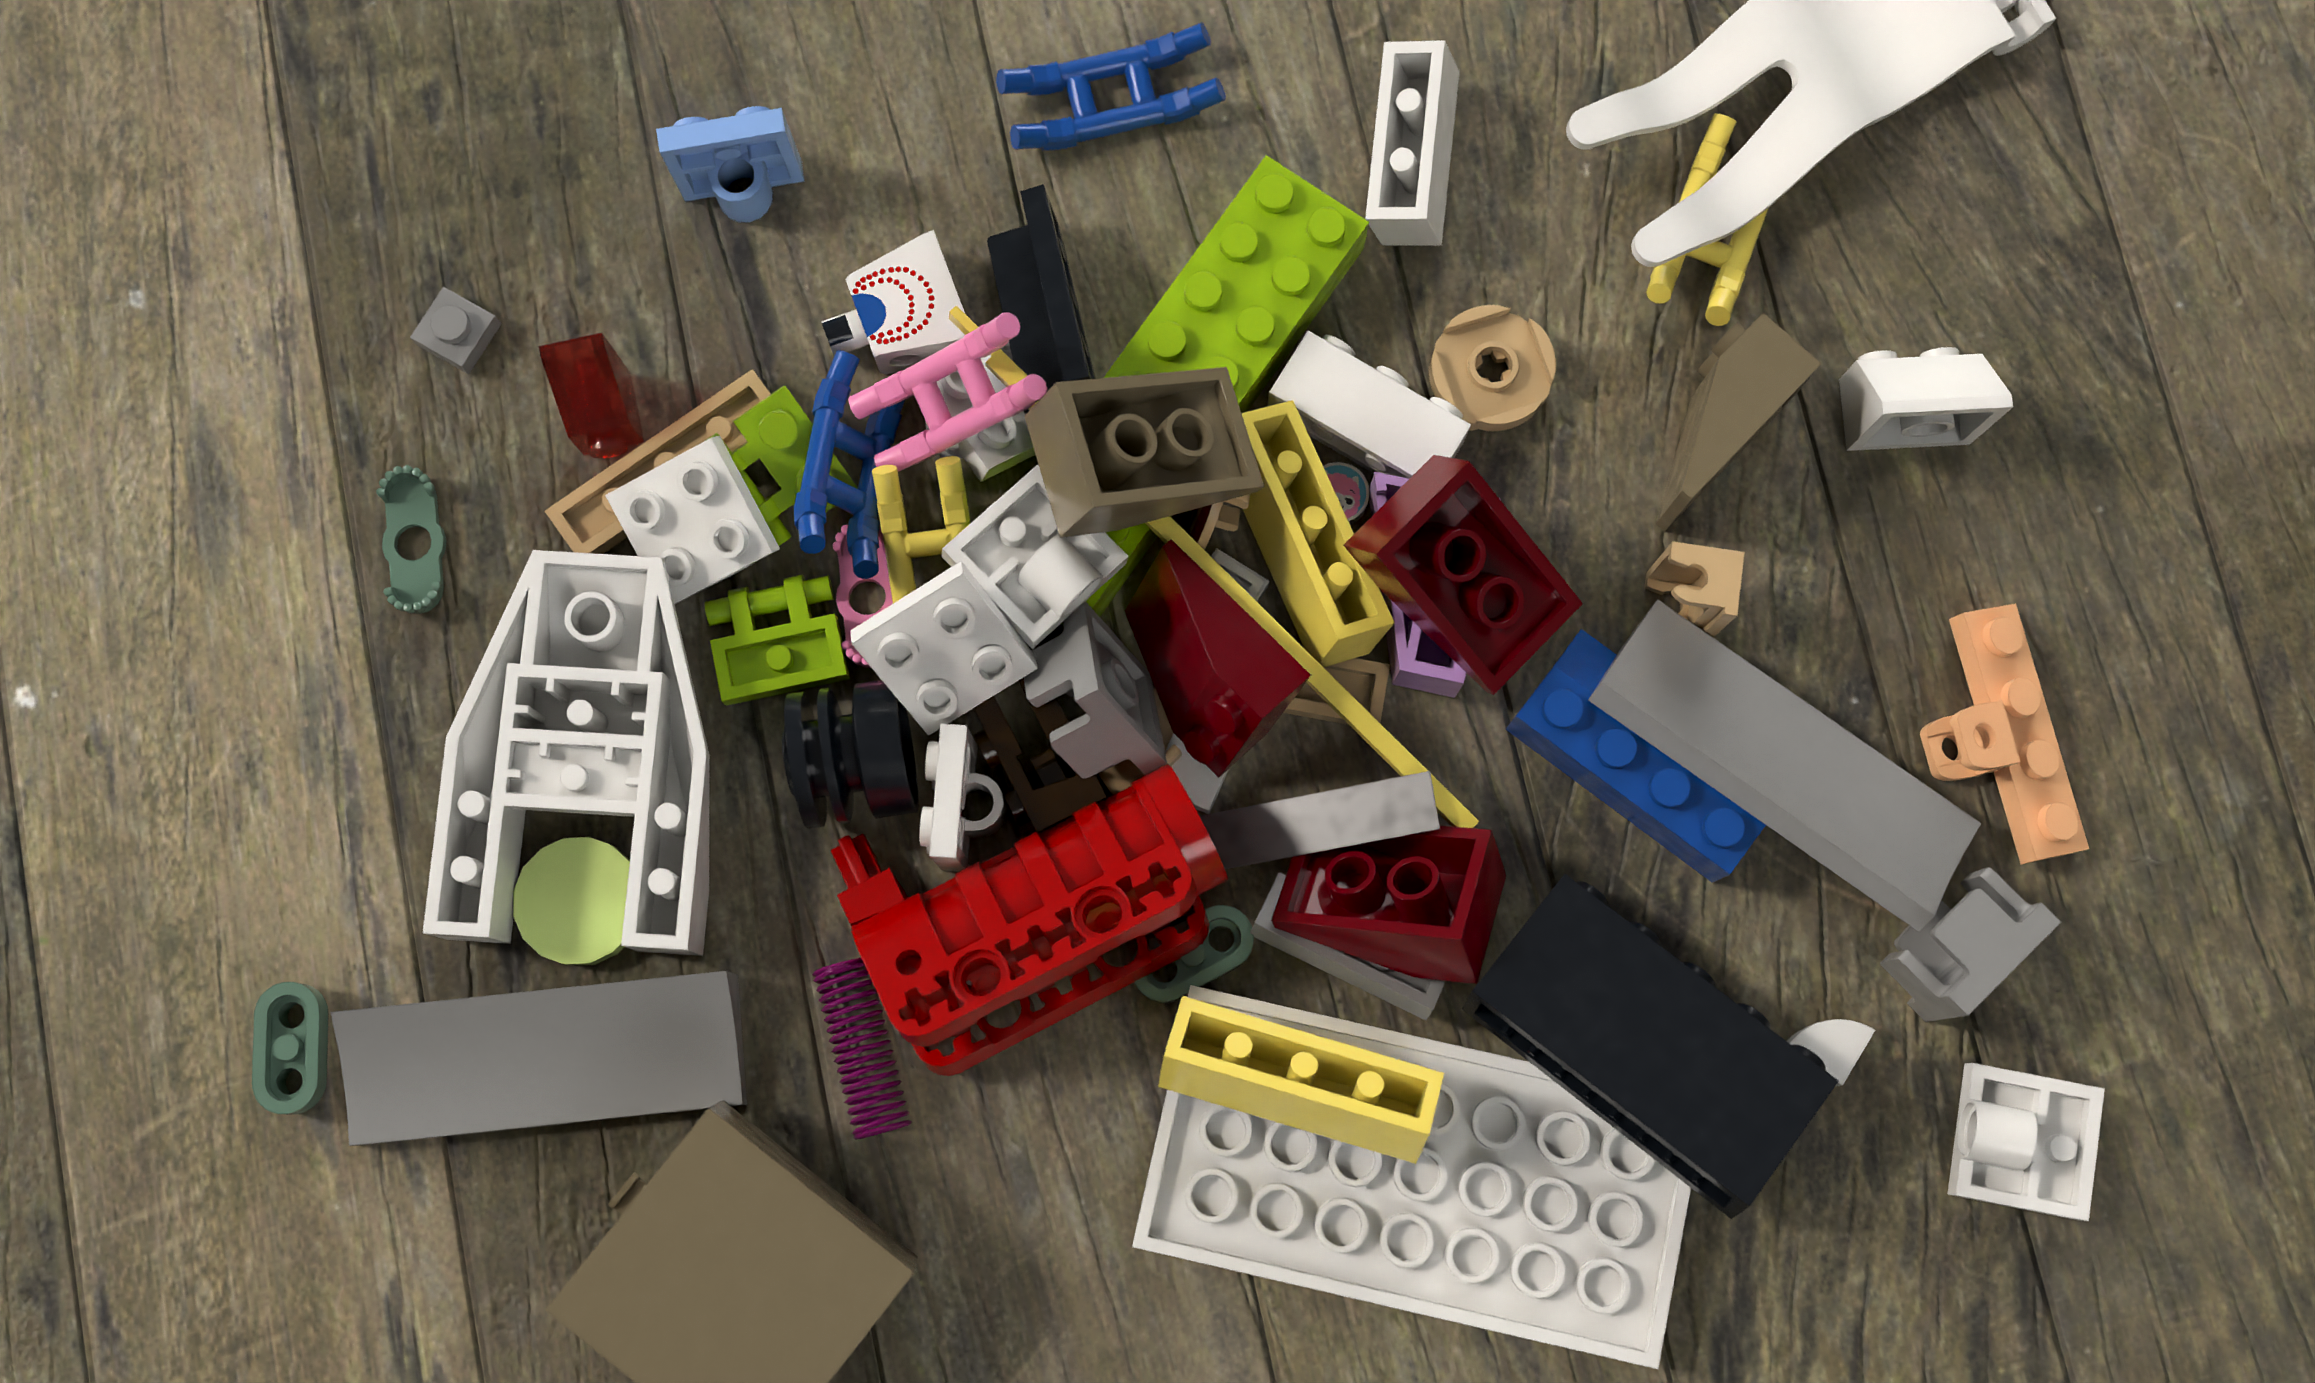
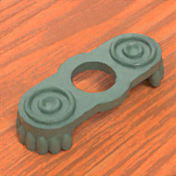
M405 465L403 468L396 466L393 468V472L387 471L385 473V478L379 481V485L382 488H378L376 491L377 495L385 502L387 529L383 534L382 549L390 568L391 587L385 588L383 593L388 597L387 601L399 611H406L410 614H422L437 606L443 596L442 557L445 554L447 540L444 529L439 525L437 494L430 477L417 467L413 469L409 465ZM408 528H425L431 537V547L427 554L417 560L402 558L397 548L400 535Z

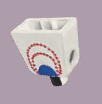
M934 230L916 237L851 273L845 280L856 309L821 321L834 356L836 350L850 352L870 345L881 374H891L905 370L964 338L965 334L949 320V312L956 305L963 312L964 309Z

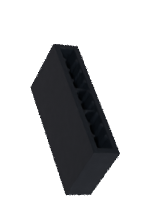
M1564 874L1475 986L1461 1009L1722 1213L1733 1219L1750 1207L1839 1080L1825 1071L1826 1066L1824 1062L1814 1052L1801 1045H1791L1772 1031L1769 1021L1758 1010L1744 1003H1735L1715 988V981L1701 967L1690 962L1682 963L1662 948L1660 939L1648 927L1638 922H1628L1609 908L1607 899L1595 887L1586 882H1575Z

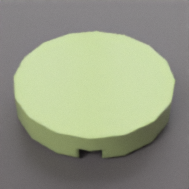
M591 837L563 838L541 848L522 868L513 890V917L522 938L540 956L565 965H595L617 955L624 948V946H621L630 859L617 847Z

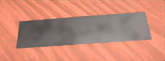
M1430 771L1200 816L1225 869L1440 829Z

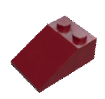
M1433 455L1343 545L1380 590L1487 693L1492 695L1583 605L1582 601L1470 461Z
M1172 539L1162 546L1126 607L1125 614L1173 733L1184 743L1187 752L1196 761L1205 764L1219 778L1267 735L1310 678L1311 674Z
M1440 826V829L1293 856L1271 921L1276 929L1411 977L1477 984L1507 875L1492 830Z

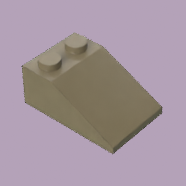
M1762 313L1747 329L1739 322L1734 324L1712 348L1711 352L1713 353L1697 370L1705 379L1691 398L1656 520V525L1664 532L1790 402L1821 365L1815 357L1765 313Z
M1227 367L1056 382L1024 416L1060 538L1117 531L1255 493L1264 487Z

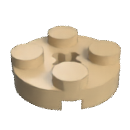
M1484 305L1460 313L1446 326L1443 334L1436 341L1429 365V379L1434 396L1458 408L1463 415L1462 420L1471 424L1469 431L1478 429L1484 431H1504L1525 423L1545 403L1555 376V352L1546 332L1531 318L1526 321L1519 315L1509 313L1510 308ZM1491 355L1495 363L1505 362L1507 364L1508 370L1501 374L1499 382H1490L1488 378H1482L1477 373V370L1482 365V356Z

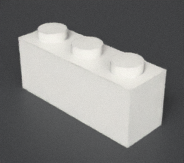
M1445 40L1384 42L1365 217L1381 245L1442 246L1459 81L1458 67Z
M1309 330L1269 391L1267 406L1293 400L1310 437L1372 473L1379 472L1410 479L1433 455L1455 458L1471 424L1462 420V413L1451 403L1438 397H1431L1430 400L1409 389L1407 380L1396 371L1385 366H1377L1374 369L1355 358L1354 350L1342 340L1331 335H1324L1321 338Z

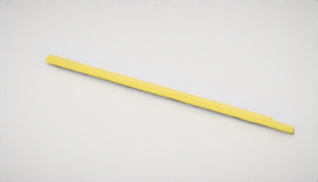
M957 305L949 312V320L965 335L978 328ZM1001 349L992 353L985 363V366L1006 387L1028 376ZM1171 516L1145 523L1165 544L1172 539L1311 674L1306 683L1400 776L1428 771ZM1431 774L1437 812L1452 827L1474 828L1479 820Z

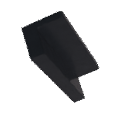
M1042 184L1020 191L1028 225L992 235L987 239L1002 313H1012L1020 323L1018 335L1009 340L1013 362L1027 375L1036 374L1041 376L1046 382L1048 392L1056 382L1096 379L1059 223L1045 186ZM1024 410V414L1026 415L1030 410Z

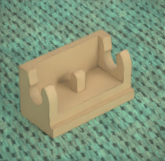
M1672 541L1646 572L1644 589L1659 595L1671 594L1680 602L1678 614L1714 638L1738 615L1745 552Z

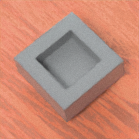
M443 287L410 338L417 346L463 372L470 374L502 323L492 313Z

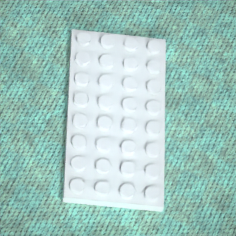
M1190 985L1189 998L1444 1073L1430 1135L1416 1164L1167 1090L1132 1247L1658 1369L1691 1191L1687 1184L1528 1061Z

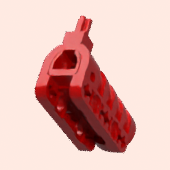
M1169 764L1131 782L1130 787L1099 803L1095 801L1073 812L1072 817L1039 834L1036 831L1013 843L1014 847L981 864L976 862L955 873L954 878L923 894L918 892L909 898L891 869L888 868L882 871L867 837L863 833L853 839L850 835L840 838L838 840L840 845L830 850L847 887V890L837 894V897L851 925L852 936L891 1023L901 1036L912 1044L916 1054L930 1071L943 1076L962 1073L1134 983L1142 977L1176 961L1204 943L1208 936L1210 923L1199 895L1227 881L1228 876L1196 808ZM1182 915L1189 916L1187 918L1189 925L1187 931L1178 934L1173 926L1168 927L1171 921ZM1150 932L1155 935L1160 945L1153 950L1150 949L1146 934ZM1131 939L1138 943L1137 955L1128 965L1121 967L1111 966L1103 959V954ZM1091 963H1094L1097 971L1102 976L1094 981L1086 967ZM1066 976H1073L1070 979L1073 988L1070 992L1061 995L1056 987L1051 988L1056 981ZM1037 992V996L1044 1006L1035 1011L1034 1003L1029 997ZM1016 999L1020 1001V1016L1011 1026L996 1028L988 1024V1014ZM977 1024L986 1037L977 1041L970 1031V1026ZM951 1036L956 1037L952 1041L955 1051L950 1055L944 1056L938 1049H935L939 1042Z

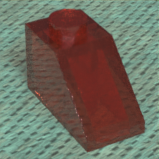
M603 333L539 346L540 357L568 438L583 455L590 454L594 458H612L626 453L630 445L644 443L631 373Z

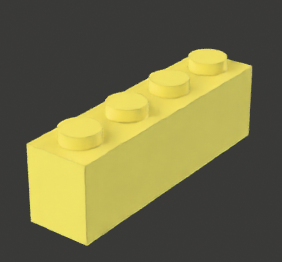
M1291 400L1241 413L1264 484L1260 491L1250 494L1249 506L1243 509V512L1304 649L1323 667L1370 654L1395 622L1379 587L1343 546L1354 535V532L1294 401Z
M1182 996L1164 1053L1158 1087L1416 1164L1430 1135L1444 1073Z

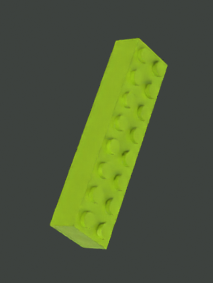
M1266 155L1103 378L1227 367L1241 413L1247 412L1363 251L1369 221ZM1145 523L1117 531L1105 532L1128 555V560L1125 566L1086 600V603L1099 617L1158 537Z

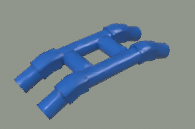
M1201 22L1180 32H1170L1159 38L1147 40L1145 44L1060 64L1052 62L1044 65H1029L1027 68L999 69L996 76V84L1000 94L1027 93L1029 96L1047 95L1061 92L1063 88H1066L1074 116L1073 119L1067 117L1058 120H1043L1041 123L1015 124L1011 127L1010 131L1012 147L1016 150L1040 148L1043 151L1070 148L1084 141L1161 123L1168 125L1180 122L1200 114V111L1225 101V91L1217 77L1191 88L1185 87L1173 93L1160 95L1159 99H1156L1148 68L1155 70L1170 66L1184 60L1185 56L1210 46L1211 40L1207 28ZM1125 74L1133 105L1097 113L1090 82Z
M836 350L825 379H822L814 400L812 411L814 420L800 492L796 493L794 523L799 532L801 550L808 554H816L824 550L826 546L824 524L827 522V502L853 514V517L849 519L847 528L848 552L852 556L854 574L858 578L869 579L877 575L879 571L877 549L879 548L878 532L880 521L878 520L879 513L872 470L876 468L874 455L889 449L891 444L894 443L896 430L902 418L900 413L905 400L871 414L866 424L865 434L840 422L839 420L843 417L845 404L851 391L850 384L860 359L846 351ZM834 447L863 461L858 489L829 475Z

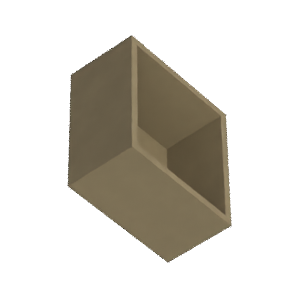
M722 1100L706 1110L648 1183L640 1179V1176L635 1172L630 1176L608 1204L612 1209H616L621 1213V1217L545 1310L635 1383H829L913 1276L918 1256Z

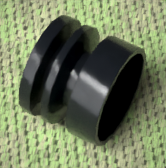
M882 680L855 684L852 695V714L842 715L838 701L830 688L820 689L818 692V719L814 718L809 698L805 692L787 694L784 710L785 725L782 733L783 761L791 794L796 799L805 827L811 829L825 826L827 820V796L830 797L836 820L840 824L850 823L854 807V792L864 791L868 807L876 819L918 812V780L908 712Z

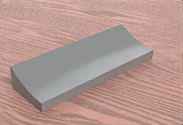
M1658 599L1623 644L1588 701L1918 932L1936 915L1949 881L1981 825L1978 820Z
M728 971L330 1012L343 1075L349 1146L703 1110L722 1100L731 1107L747 1105L738 975Z

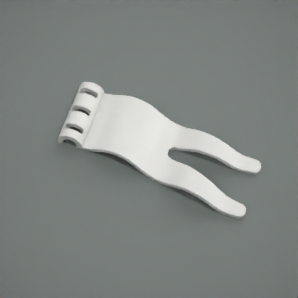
M1749 0L1691 54L1665 74L1642 86L1613 94L1575 111L1567 123L1566 134L1569 141L1575 147L1587 150L1629 136L1666 130L1708 112L1771 68L1780 67L1789 73L1792 80V91L1737 154L1700 189L1637 232L1631 243V250L1635 259L1644 266L1657 267L1736 232L1774 204L1820 161L1852 135L1913 103L1990 51L1998 56L2021 47L2045 31L2055 21L2056 17L2045 0ZM2014 6L2020 16L2007 22L2002 13Z

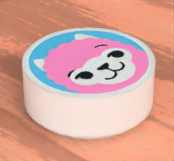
M1342 462L1326 464L1323 467L1348 522L1352 525L1362 517L1369 500L1368 482L1365 476L1350 464Z

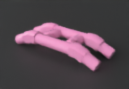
M1008 312L1002 313L989 323L983 324L974 331L964 335V338L848 398L853 414L857 419L861 420L914 395L928 425V430H924L874 455L876 467L895 465L899 472L945 451L947 448L1028 409L1046 394V382L1041 376L1036 374H1030L1019 382L995 393L981 361V358L1001 349L1008 344L1009 340L1018 335L1020 323L1016 316ZM958 370L973 407L952 417L937 385V381Z

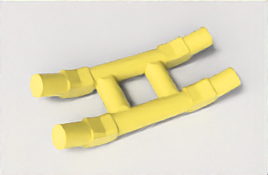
M1719 113L1713 114L1679 202L1700 189L1717 174L1737 123L1735 119ZM1769 208L1734 232L1729 245L1716 241L1654 267L1646 292L1647 297L1652 302L1658 304L1668 302L1685 256H1689L1720 268L1708 299L1709 303L1705 317L1710 324L1715 326L1727 324L1730 321L1735 301L1745 277V271Z
M946 456L939 458L935 462L946 527L944 529L908 533L897 467L895 465H882L872 470L893 603L916 590L912 558L941 555L942 548L971 522L960 457Z

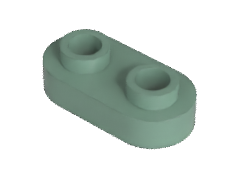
M1216 905L1205 909L1210 923L1208 936L1204 943L1194 951L1174 961L1177 965L1175 978L1169 982H1159L1151 973L1135 981L1137 988L1150 1000L1169 1003L1188 995L1190 985L1203 987L1238 968L1248 959L1253 948L1254 935L1250 933L1252 925L1248 918L1238 909L1227 905ZM1187 919L1173 926L1178 934L1189 929ZM1226 928L1231 931L1234 936L1232 947L1223 952L1214 950L1209 944V936L1213 930ZM1156 937L1148 940L1151 950L1160 946Z
M282 982L267 989L261 995L255 1007L252 1090L258 1103L272 1113L300 1114L306 1112L320 1101L326 1089L328 1006L323 995L314 987L296 982ZM300 1004L304 1010V1019L299 1026L293 1028L289 1024L288 1013L293 1006ZM296 1069L301 1073L303 1082L301 1088L296 1093H291L287 1089L286 1079L290 1072Z

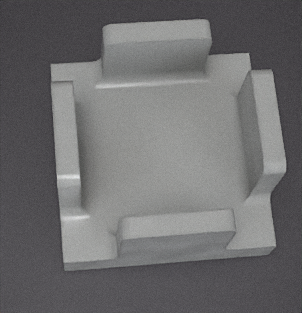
M1085 601L1063 621L1064 631L1060 636L1032 650L1036 655L1038 669L1024 677L1026 698L1034 707H1039L1067 693V695L1075 697L1077 704L1086 712L1083 716L1052 731L1049 735L1051 747L1081 778H1089L1098 772L1101 773L1126 759H1130L1146 775L1167 764L1151 676L1146 668Z
M1987 867L1970 873L1961 882L1962 886L1969 893L1952 910L1943 901H1940L1936 915L1920 932L1909 925L1894 940V946L1898 951L1888 954L1880 964L1912 996L1907 1004L1925 1022L1968 1016L2061 921L2042 902L2033 905L2025 902L1993 869Z

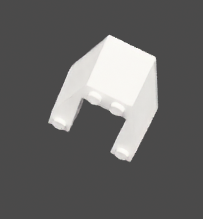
M543 550L532 551L446 736L423 926L424 934L446 940L511 944L514 918L513 890L519 874L526 810L634 817L621 946L638 952L703 956L709 899V751L666 566L662 558Z

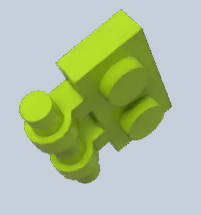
M783 385L733 420V423L747 442L733 452L725 444L778 546L782 545L792 536L778 516L792 505L794 506L796 493L800 492L813 426L786 385ZM718 432L711 437L719 436ZM833 453L829 475L858 489ZM758 459L761 460L780 487V489L767 498H764L744 470ZM827 502L826 512L835 506Z
M803 575L784 578V585L750 592L747 586L728 590V597L704 603L706 617L710 626L727 622L733 623L735 635L710 640L720 697L726 706L850 679L845 651L841 646L843 640L837 616L834 613L812 618L811 604L834 600L829 575L805 580ZM789 610L791 623L756 629L755 616Z

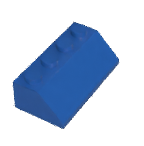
M1580 629L1506 727V730L1713 883L1730 875L1766 824L1588 701L1617 654Z

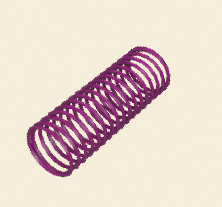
M862 958L835 963L820 968L812 974L815 977L813 981L821 984L816 991L824 994L818 1001L822 1004H827L821 1011L825 1014H830L824 1019V1022L833 1024L827 1028L826 1032L836 1034L830 1038L829 1042L839 1044L831 1052L842 1054L834 1062L845 1064L838 1068L836 1072L841 1075L849 1074L841 1078L839 1083L843 1085L852 1084L845 1087L842 1093L845 1095L855 1094L847 1098L844 1103L856 1105L847 1111L849 1115H860L850 1121V1124L853 1126L863 1125L852 1132L854 1134L853 1138L856 1140L896 1130L912 1123L910 1120H904L872 1128L907 1116L909 1114L907 1110L866 1119L904 1106L907 1101L902 1100L865 1108L903 1095V1090L859 1099L869 1094L900 1085L902 1081L895 1080L855 1089L897 1075L898 1070L852 1079L859 1075L896 1063V1060L893 1059L848 1069L894 1052L892 1049L870 1055L845 1059L855 1054L890 1044L891 1040L886 1039L867 1045L842 1049L888 1033L887 1029H883L869 1034L839 1039L886 1022V1020L880 1019L862 1025L836 1029L863 1018L882 1014L884 1011L877 1009L855 1016L833 1019L857 1009L879 1004L881 1001L874 999L852 1006L830 1009L850 1000L877 993L876 989H870L850 996L827 999L847 990L873 984L871 979H867L843 987L824 989L841 981L868 975L867 969L841 977L821 979L825 976L864 966Z

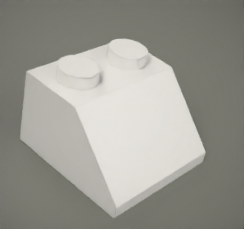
M1953 347L1931 349L1923 352L1920 357L1897 358L1896 352L1888 350L1861 355L1839 379L1847 451L1970 445L2013 408L2012 394L1984 355H1959V350Z

